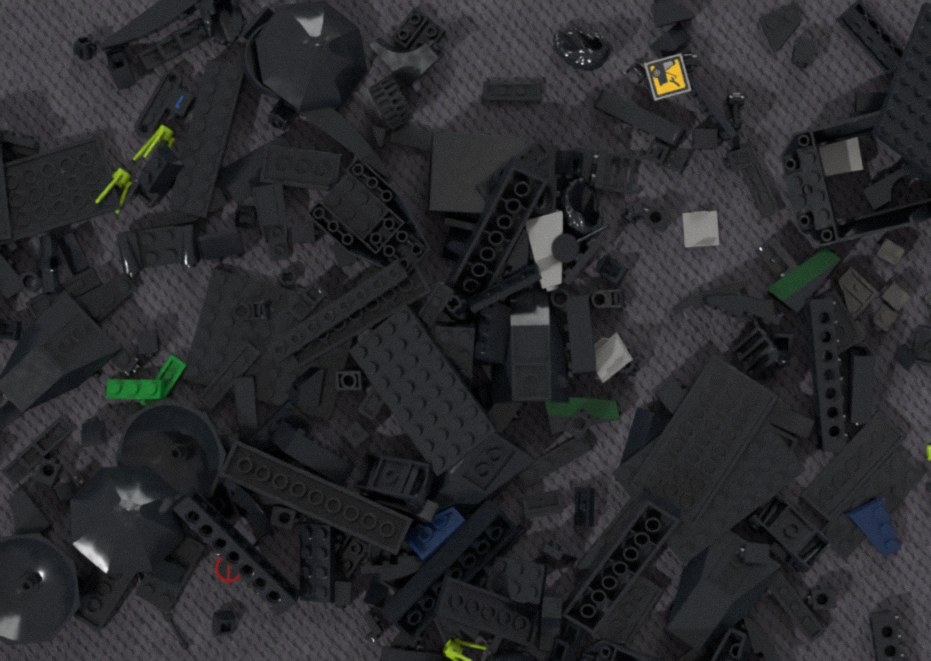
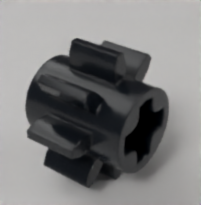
M80 37L74 42L73 54L78 55L80 60L88 61L93 58V55H96V42H91L89 37Z
M683 49L681 55L686 73L693 71L694 67H698L697 54L691 53V49Z

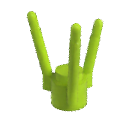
M161 125L135 155L133 160L136 161L144 152V158H146L160 140H164L165 143L167 142L171 149L175 140L172 137L174 132Z
M119 168L112 175L113 181L95 202L99 203L115 184L120 188L124 185L125 187L119 200L122 207L127 191L132 184L129 181L132 176Z
M455 638L454 641L450 639L446 643L443 653L453 661H460L458 658L464 661H473L462 655L463 647L461 645L485 650L487 646Z

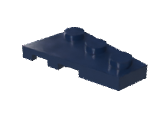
M880 497L847 513L881 555L886 557L901 549L883 498Z
M451 507L437 514L433 523L424 522L415 525L414 528L408 531L405 541L426 562L467 521L454 507Z

